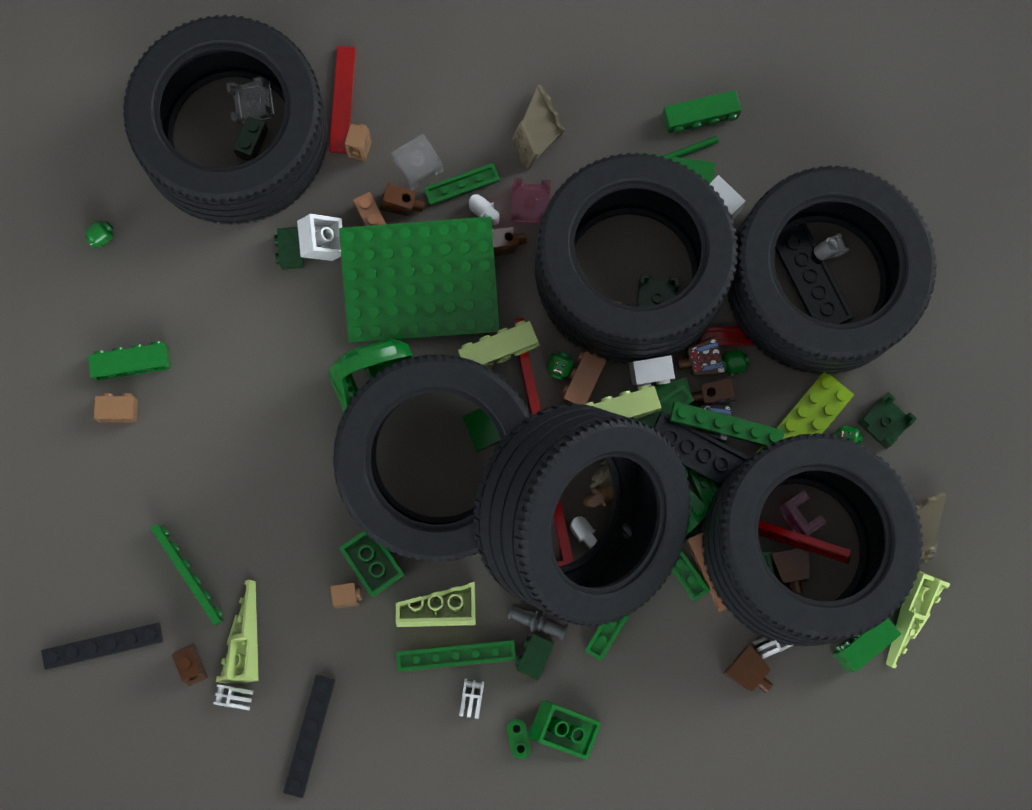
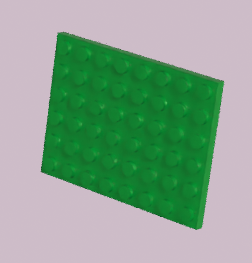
M492 217L339 228L348 343L491 333L500 330Z

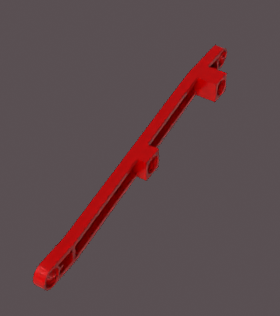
M524 318L514 319L515 324L524 321ZM527 351L518 355L532 415L537 414V411L541 410ZM559 499L553 520L562 561H558L557 564L558 566H564L573 562V556Z

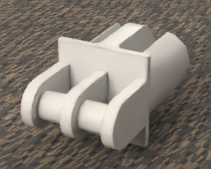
M478 194L470 197L469 209L478 217H492V225L499 223V213L494 209L493 202L490 203Z
M582 516L575 517L570 524V530L579 541L578 543L583 541L588 549H591L597 542L593 535L596 530Z
M762 637L754 641L753 644L755 646L767 641L768 639ZM775 640L758 647L756 650L760 653L776 646L775 649L760 656L762 659H765L792 647L793 644L781 648L780 644Z
M465 679L459 716L463 717L466 697H470L467 717L471 718L474 698H478L475 719H479L484 681L477 683L476 680L471 682ZM466 687L472 688L471 694L465 693ZM475 688L481 689L480 696L474 695Z
M217 684L218 692L215 693L216 701L213 704L250 711V706L234 704L232 702L233 700L251 703L252 698L235 696L234 692L253 695L252 690ZM224 688L229 689L228 695L223 694ZM222 697L227 698L226 704L221 703Z

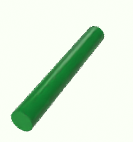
M714 136L665 156L679 158L719 143V139L717 136Z

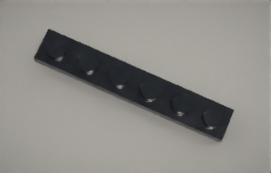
M154 623L41 650L44 669L48 670L162 643L163 637L160 623Z
M319 675L315 676L283 792L285 794L300 798L304 797L335 685V679Z

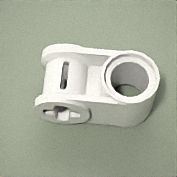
M840 233L828 237L815 246L814 253L819 260L824 261L840 257L849 252L850 249L846 247L842 239L843 235Z

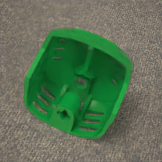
M385 339L381 342L349 349L333 362L328 375L343 413L358 391L352 373L366 368L369 377L372 378L386 367L412 358L413 356L408 344L399 340Z

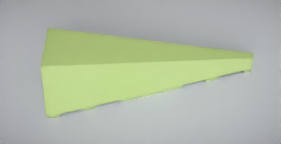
M921 571L917 573V579L913 581L914 586L901 605L896 628L902 635L891 643L886 665L892 668L897 667L898 657L901 653H906L908 650L906 645L910 639L916 638L931 615L929 613L934 603H939L941 600L939 597L940 593L944 588L948 589L950 583Z
M246 580L244 583L246 585V592L244 598L240 597L239 603L242 605L239 615L234 617L226 644L228 645L227 656L222 658L221 664L224 666L221 676H217L216 682L247 684L259 681L256 581Z

